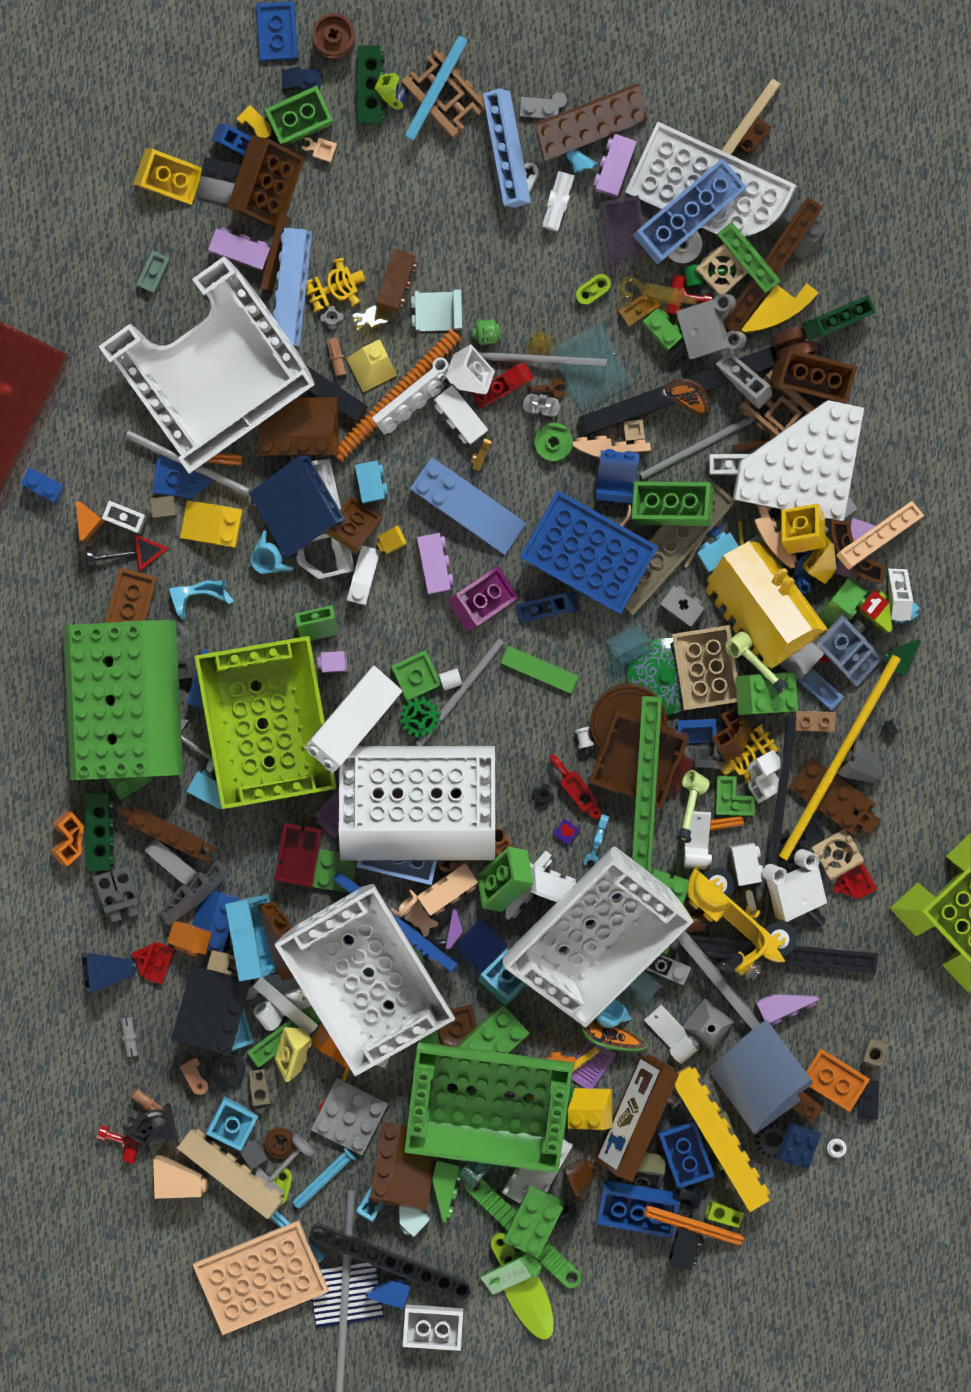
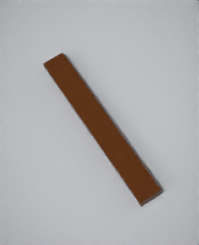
M808 196L764 260L776 275L779 274L823 209L822 205ZM753 278L737 300L735 308L729 312L723 321L725 328L729 331H740L765 295V292Z

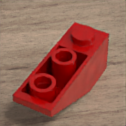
M524 362L515 365L492 379L488 393H471L480 409L529 383L534 377Z

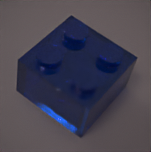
M479 918L458 940L454 947L482 973L508 946V943L483 919Z

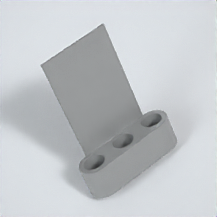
M156 838L145 849L147 854L185 886L198 874L194 868Z

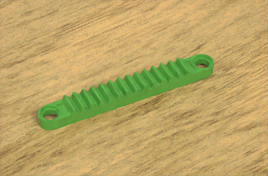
M475 1174L470 1175L465 1182L466 1190L503 1227L508 1229L516 1210L482 1177ZM472 1179H477L480 1182V1187L476 1190L469 1187V1182ZM547 1241L539 1258H535L566 1287H577L581 1282L579 1271ZM567 1274H576L577 1280L574 1283L567 1282Z

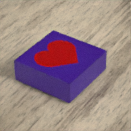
M563 819L553 834L569 845L580 829L566 819Z

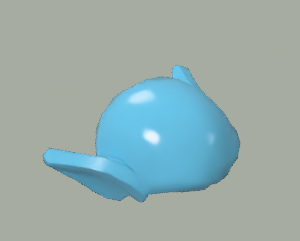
M264 530L250 558L253 569L260 574L292 571L293 567L281 564L283 555L280 549L273 543H266L267 531Z
M614 999L595 1019L602 1027L614 1028L620 1022L630 1021L631 1016L627 1009Z

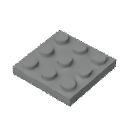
M336 1078L311 1130L363 1155L388 1103Z

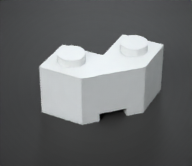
M774 750L748 764V772L751 773V780L748 781V786L758 804L777 793L779 778L776 776L775 771L780 769L781 760Z

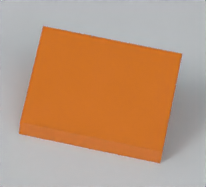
M78 501L76 502L79 540L88 542L105 521L85 504Z

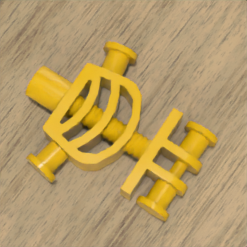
M344 258L333 260V263L336 264V269L328 274V286L322 288L318 276L315 277L318 285L316 288L312 284L314 282L313 279L308 280L306 295H311L312 297L309 302L313 304V312L324 309V306H321L320 303L322 299L327 308L330 306L326 298L328 293H332L339 301L349 299L352 303L351 307L358 305L361 299L358 300L355 295L358 293L355 285L366 281L363 271L360 270L350 274L348 267L343 265ZM340 273H342L343 280L339 281ZM336 274V283L331 284V279ZM346 287L350 293L345 292L343 288ZM340 290L344 296H339L334 291ZM320 291L321 295L316 297L315 293Z
M763 724L753 730V732L756 731L759 735L758 739H756L752 732L750 734L754 744L751 747L746 744V750L742 754L724 763V770H721L724 776L735 770L738 775L743 774L746 779L744 782L748 783L751 780V773L748 772V757L752 756L753 761H755L756 756L754 753L760 750L765 755L767 754L764 750L766 747L769 751L774 750L775 753L780 750L773 743L774 739H768L769 732H765L762 728ZM762 739L766 742L763 746L759 743ZM744 760H745V764H746V769H745V770L743 769V764H742V761H744Z

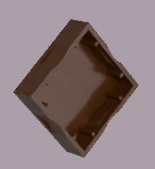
M616 707L591 772L589 783L614 792L627 794L636 799L641 716ZM661 723L655 807L662 809L671 786L675 768L681 760L689 739L688 733Z

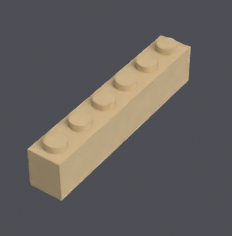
M190 1130L177 1149L261 1215L270 1219L285 1200L281 1197L282 1193L275 1188H269L266 1185L267 1181L262 1177L258 1176L256 1178L251 1174L252 1170L245 1164L241 1166L237 1163V1158L229 1152L227 1154L223 1152L220 1144L214 1140L210 1142L202 1130Z

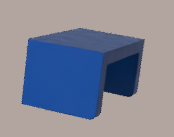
M716 719L676 721L677 730L689 734L687 743L714 742L712 736L717 734Z

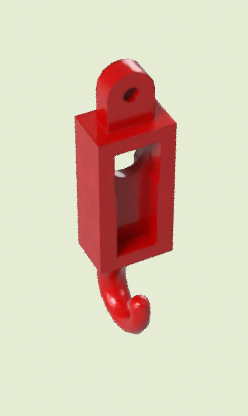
M551 754L549 757L551 762L563 777L559 782L582 812L587 810L592 818H599L601 810L596 804L598 799L575 770L569 772L555 754ZM582 793H587L590 796V801L586 804H582L579 801V796Z

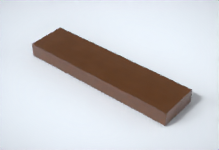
M282 214L278 217L260 286L262 290L269 293L274 291L277 273L280 268L279 254L282 251L283 245L281 243V235L284 232V228H290L292 222L291 218Z

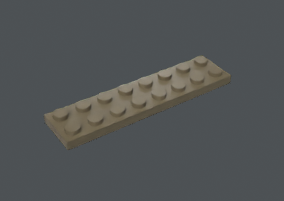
M708 476L703 482H710L714 488L712 526L663 525L649 542L658 546V549L624 607L632 615L640 609L736 503L732 497Z

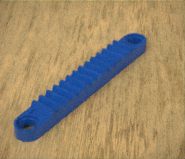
M340 871L333 877L350 894L361 888ZM392 913L408 941L411 940V946L417 945L416 950L420 951L423 949L422 954H429V960H437L452 973L456 971L459 965Z

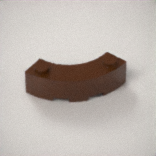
M831 520V538L835 551L838 554L854 542L851 522ZM866 557L849 569L864 580L883 584L885 564L874 562Z

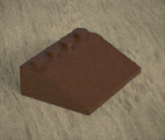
M252 135L227 208L240 215L276 228L279 215H286L305 158L268 138Z
M338 397L295 398L265 419L259 426L258 456L339 455Z
M382 1122L370 1202L427 1211L435 1157L404 1153L407 1126Z

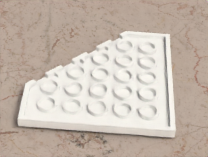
M829 400L820 404L819 407L803 416L792 426L786 428L775 438L739 462L733 500L782 510L819 503L825 518L844 521L864 408Z

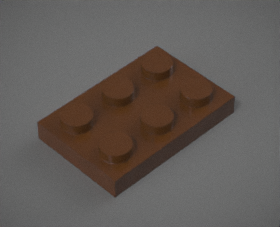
M350 496L340 509L346 521L341 525L332 526L324 533L354 553H357L378 525L382 516Z

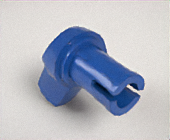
M811 550L804 552L796 559L797 563H794L795 568H793L792 572L794 583L798 585V589L803 594L806 593L805 588L808 592L811 589L808 582L810 574L802 566L812 553Z

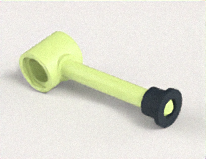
M739 632L725 643L727 653L734 658L744 655L773 684L772 687L777 691L778 695L788 687V682L785 683L781 678L778 679L749 650L752 647V640L748 634Z
M694 770L688 771L682 780V785L690 792L683 826L679 831V835L676 836V839L683 843H690L692 840L690 837V826L697 795L704 794L709 787V780Z

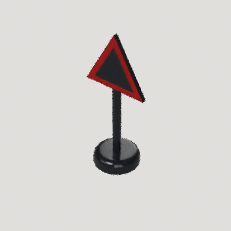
M134 534L135 551L95 556L93 547L86 546L85 553L89 573L96 571V561L137 555L139 570L141 571L169 547Z

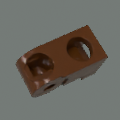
M757 117L738 147L748 155H751L772 127Z

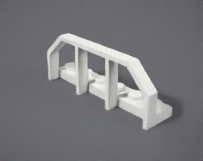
M330 459L312 461L338 508L341 509ZM323 534L318 536L313 541L328 538L330 536L327 534ZM333 538L332 549L335 551L338 571L323 574L305 560L303 548L297 551L299 554L296 556L298 564L318 579L355 571L351 550Z

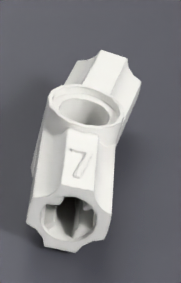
M558 171L554 188L549 196L548 209L542 227L553 231L559 230L563 213L566 211L569 201V192L574 175Z

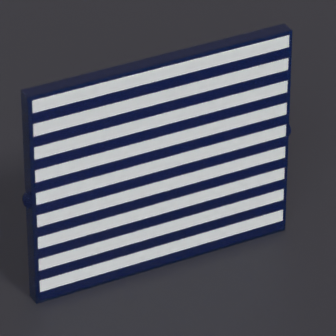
M360 1262L350 1266L347 1323L384 1318L382 1302L365 1296L368 1290L379 1285L377 1267L374 1265ZM343 1265L320 1268L329 1292L310 1299L312 1301L316 1328L339 1325Z

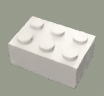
M406 1305L403 1347L461 1351L463 1308Z

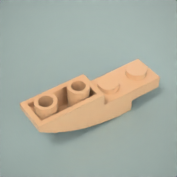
M596 436L595 440L589 441L587 437L576 438V442H573L572 445L576 450L600 459L601 450L612 449L616 452L632 451L634 453L651 451L650 443H646L645 440H636L634 444L629 445L626 442H616L615 446H612L611 439H607V436Z
M756 504L760 518L754 520V524L761 539L782 564L789 569L795 568L794 563H797L794 553H787L782 543V531L775 533L777 525L775 519L770 518L769 511H771V508Z

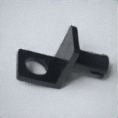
M688 1185L686 1189L676 1187L673 1191L674 1199L682 1200V1203L699 1209L705 1188L695 1185Z

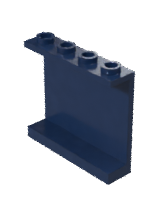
M308 455L298 456L249 492L252 503L258 508L262 520L269 527L271 536L277 541L281 553L286 558L296 557L299 555L297 551L332 526L341 525L346 521Z

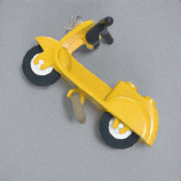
M694 868L688 881L687 891L688 897L691 899L688 903L696 910L700 907L705 912L703 916L711 923L713 920L718 922L722 917H725L756 946L755 950L747 956H744L741 952L733 954L729 964L723 961L720 962L719 967L727 973L735 970L736 973L745 975L747 981L750 978L754 981L761 973L758 970L761 966H757L754 962L762 955L773 962H786L782 956L791 953L797 943L794 929L784 922L772 923L764 929L752 919L758 917L760 911L756 909L751 890L746 891L748 906L746 907V912H744L730 899L735 890L734 877L726 869L712 868L703 875Z

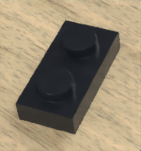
M870 1080L860 1095L859 1119H878L879 1080Z

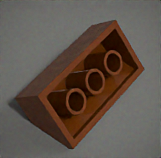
M788 348L775 363L770 382L780 387L847 403L858 366Z

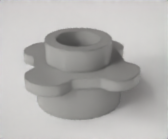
M329 306L325 314L321 315V321L326 322L330 329H335L337 327L336 324L344 318L343 314L338 313L334 306Z

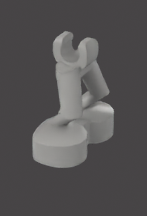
M529 394L523 401V410L532 414H538L541 410L543 416L556 417L559 414L560 404L555 398H547V395L539 394L538 397L535 394Z

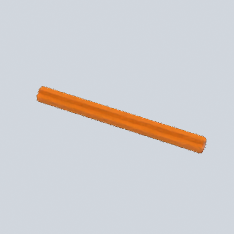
M646 1206L644 1210V1215L648 1218L738 1246L744 1240L741 1234L655 1207Z

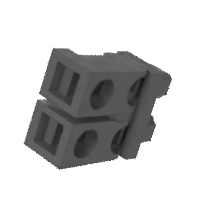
M130 865L93 876L104 912L108 913L111 922L122 919L119 909L125 907L129 917L139 914L138 904L140 901Z

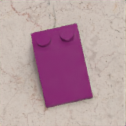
M497 566L447 599V601L468 632L519 597Z

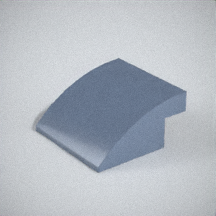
M767 1019L740 1040L710 1073L754 1135L799 1103L801 1099L798 1094L813 1084L810 1077Z

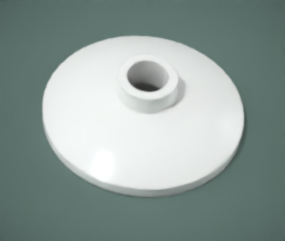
M698 231L684 241L686 243L685 248L678 246L668 257L677 263H688L696 259L702 249V239Z

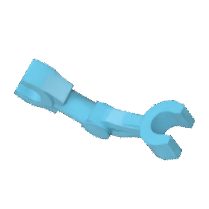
M601 815L593 842L592 853L585 856L584 865H587L589 860H593L594 865L599 861L596 854L599 846H601L609 816Z

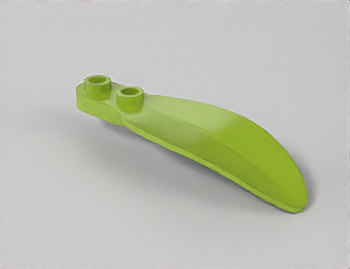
M496 1233L491 1238V1247L502 1266L508 1263L505 1258L511 1256L513 1259L516 1251L508 1243L504 1242L502 1245H498L497 1241L499 1239L504 1241L505 1234ZM530 1277L504 1289L513 1310L527 1329L540 1339L550 1338L554 1326L553 1314L548 1295L539 1277Z

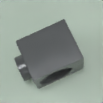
M248 1138L242 1150H239L251 1170L268 1159L267 1154L256 1138L254 1140Z

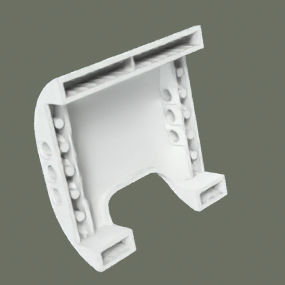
M222 257L192 279L202 294H207L210 299L211 310L204 321L169 345H156L146 339L133 325L129 324L98 346L109 362H115L181 455L178 459L188 473H191L315 385L310 372L289 338L251 285L226 257Z

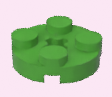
M549 423L538 430L534 445L537 453L543 459L556 462L564 459L570 453L573 439L565 426L559 423ZM553 437H556V441L559 442V445H555L554 448H552L551 444L548 443V440H552Z

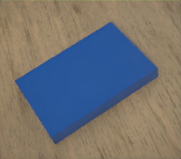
M294 1L256 4L260 62L298 59Z

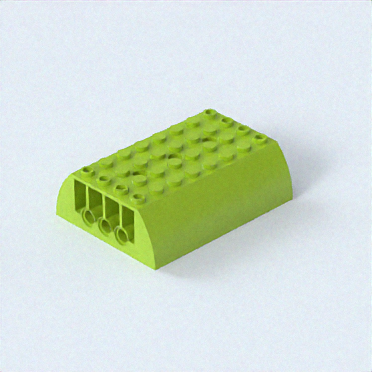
M309 636L195 656L222 809L337 789L334 772L332 773L326 769L319 760L311 756L304 748L325 722ZM257 680L261 683L259 691L251 689L250 684L252 681ZM260 718L267 720L268 726L266 729H260L257 726V721ZM272 756L275 763L272 767L265 766V757Z

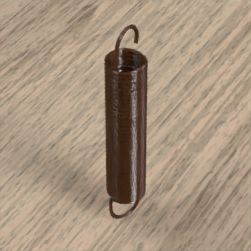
M770 438L732 445L734 453L759 448L767 443V439Z

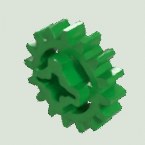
M415 697V702L408 700V707L402 706L405 712L400 713L404 717V719L400 720V723L406 724L403 730L409 729L408 734L410 736L415 733L416 738H419L420 734L427 738L428 732L431 735L434 734L433 728L439 729L436 723L442 721L437 718V716L441 715V712L436 711L439 707L437 704L432 706L433 700L430 699L426 702V697H422L421 701H419L418 697ZM422 705L428 706L431 711H424ZM414 707V712L408 716L410 710ZM420 712L422 715H426L424 718H422V722H420L417 719L415 720V718L419 716ZM430 719H433L431 725L427 728V723ZM416 723L419 730L414 729L410 724Z

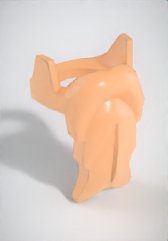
M410 889L409 892L413 898H407L400 905V912L394 908L390 910L399 919L404 918L408 922L411 921L415 927L421 929L423 936L427 937L429 929L437 927L438 922L429 917L417 895Z

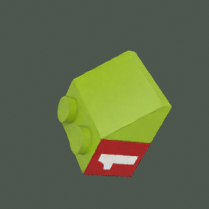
M880 590L870 591L865 597L864 603L859 608L857 607V611L884 633H890L892 622L890 604L886 600L887 596Z

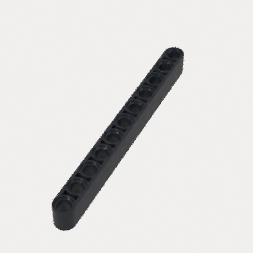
M772 346L741 357L739 360L757 374L773 368L777 362V357ZM718 367L684 378L699 383L706 392L732 383ZM666 385L582 415L578 417V421L583 435L586 436L606 429L609 426L611 427L639 417L645 413L647 414L672 405L675 402L666 395Z

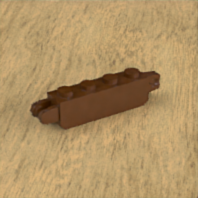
M120 805L117 810L118 813L126 816L124 821L128 825L194 858L198 857L211 863L213 860L211 857L200 853L202 847L207 848L211 852H217L218 850L216 847L206 843V840L141 807L131 805L129 809Z

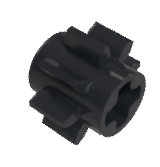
M564 1204L557 1220L560 1227L564 1225L566 1228H570L577 1223V1218L580 1216L575 1206L572 1205L570 1207Z

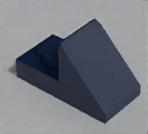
M300 67L282 70V90H308L315 86L321 89L320 69H301Z

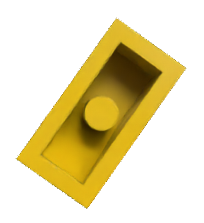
M399 526L378 536L380 540L377 542L381 552L385 551L386 554L407 545Z
M825 536L826 548L813 550L802 565L810 575L824 584L833 577L837 569L835 547L827 536Z

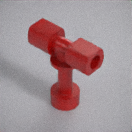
M673 275L671 285L673 291L671 300L669 299L667 314L677 315L676 311H679L680 304H684V301L695 303L710 301L713 294L705 293V296L688 294L686 289H683L685 277Z
M101 1125L97 1140L104 1142L106 1138L122 1143V1148L125 1149L122 1161L133 1164L138 1151L136 1150L138 1142L134 1141L127 1134L122 1136L108 1131L109 1127Z

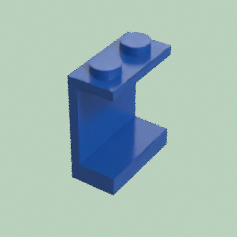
M612 449L601 450L596 500L633 503L634 482H636L639 454L632 451L616 452Z

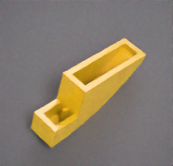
M806 283L794 298L780 286L776 285L740 332L749 334L764 331L788 321L809 305L819 292Z

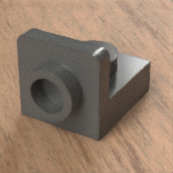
M696 748V753L694 754L695 767L724 770V762L717 761L718 757L708 756L707 749Z

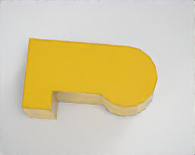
M249 105L236 118L242 126L247 123L255 131L256 136L271 138L273 132L270 124L252 106Z

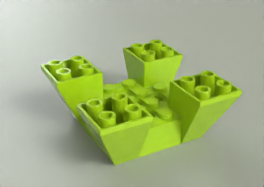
M971 833L946 855L960 873L941 891L933 896L917 882L890 907L891 911L915 936L935 927L957 950L942 965L968 993L971 991ZM964 893L967 900L965 903L960 904L958 896ZM960 921H964L966 924L963 931H958L957 924Z

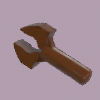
M557 378L553 379L551 385L531 386L530 392L552 393L554 398H561L567 391L559 392L553 388H556L557 385H566V383Z

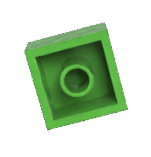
M850 576L819 612V618L828 629L841 615L850 620L857 612V607L859 608L866 600L864 595L868 590Z

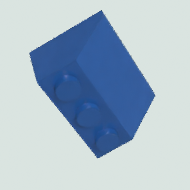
M214 890L198 904L192 925L212 932L207 950L224 953L230 934L225 904L240 900L239 897Z

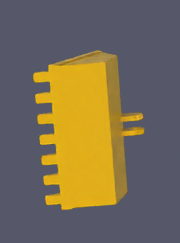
M748 541L723 555L713 573L707 579L709 585L706 588V593L709 596L714 592L717 593L718 598L715 601V605L717 608H720L725 604L727 610L724 613V617L727 621L732 617L735 618L736 623L733 626L735 633H739L743 629L755 646L751 652L756 657L761 654L764 658L762 663L767 668L770 667L772 669L824 634L828 629L794 584V579L789 577L786 568L783 569L765 543L761 541L759 543Z

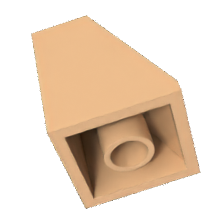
M157 1155L154 1158L155 1199L201 1197L206 1192L208 1184L207 1178H204V1173L161 1155Z

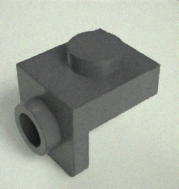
M193 658L178 660L179 679L195 677Z

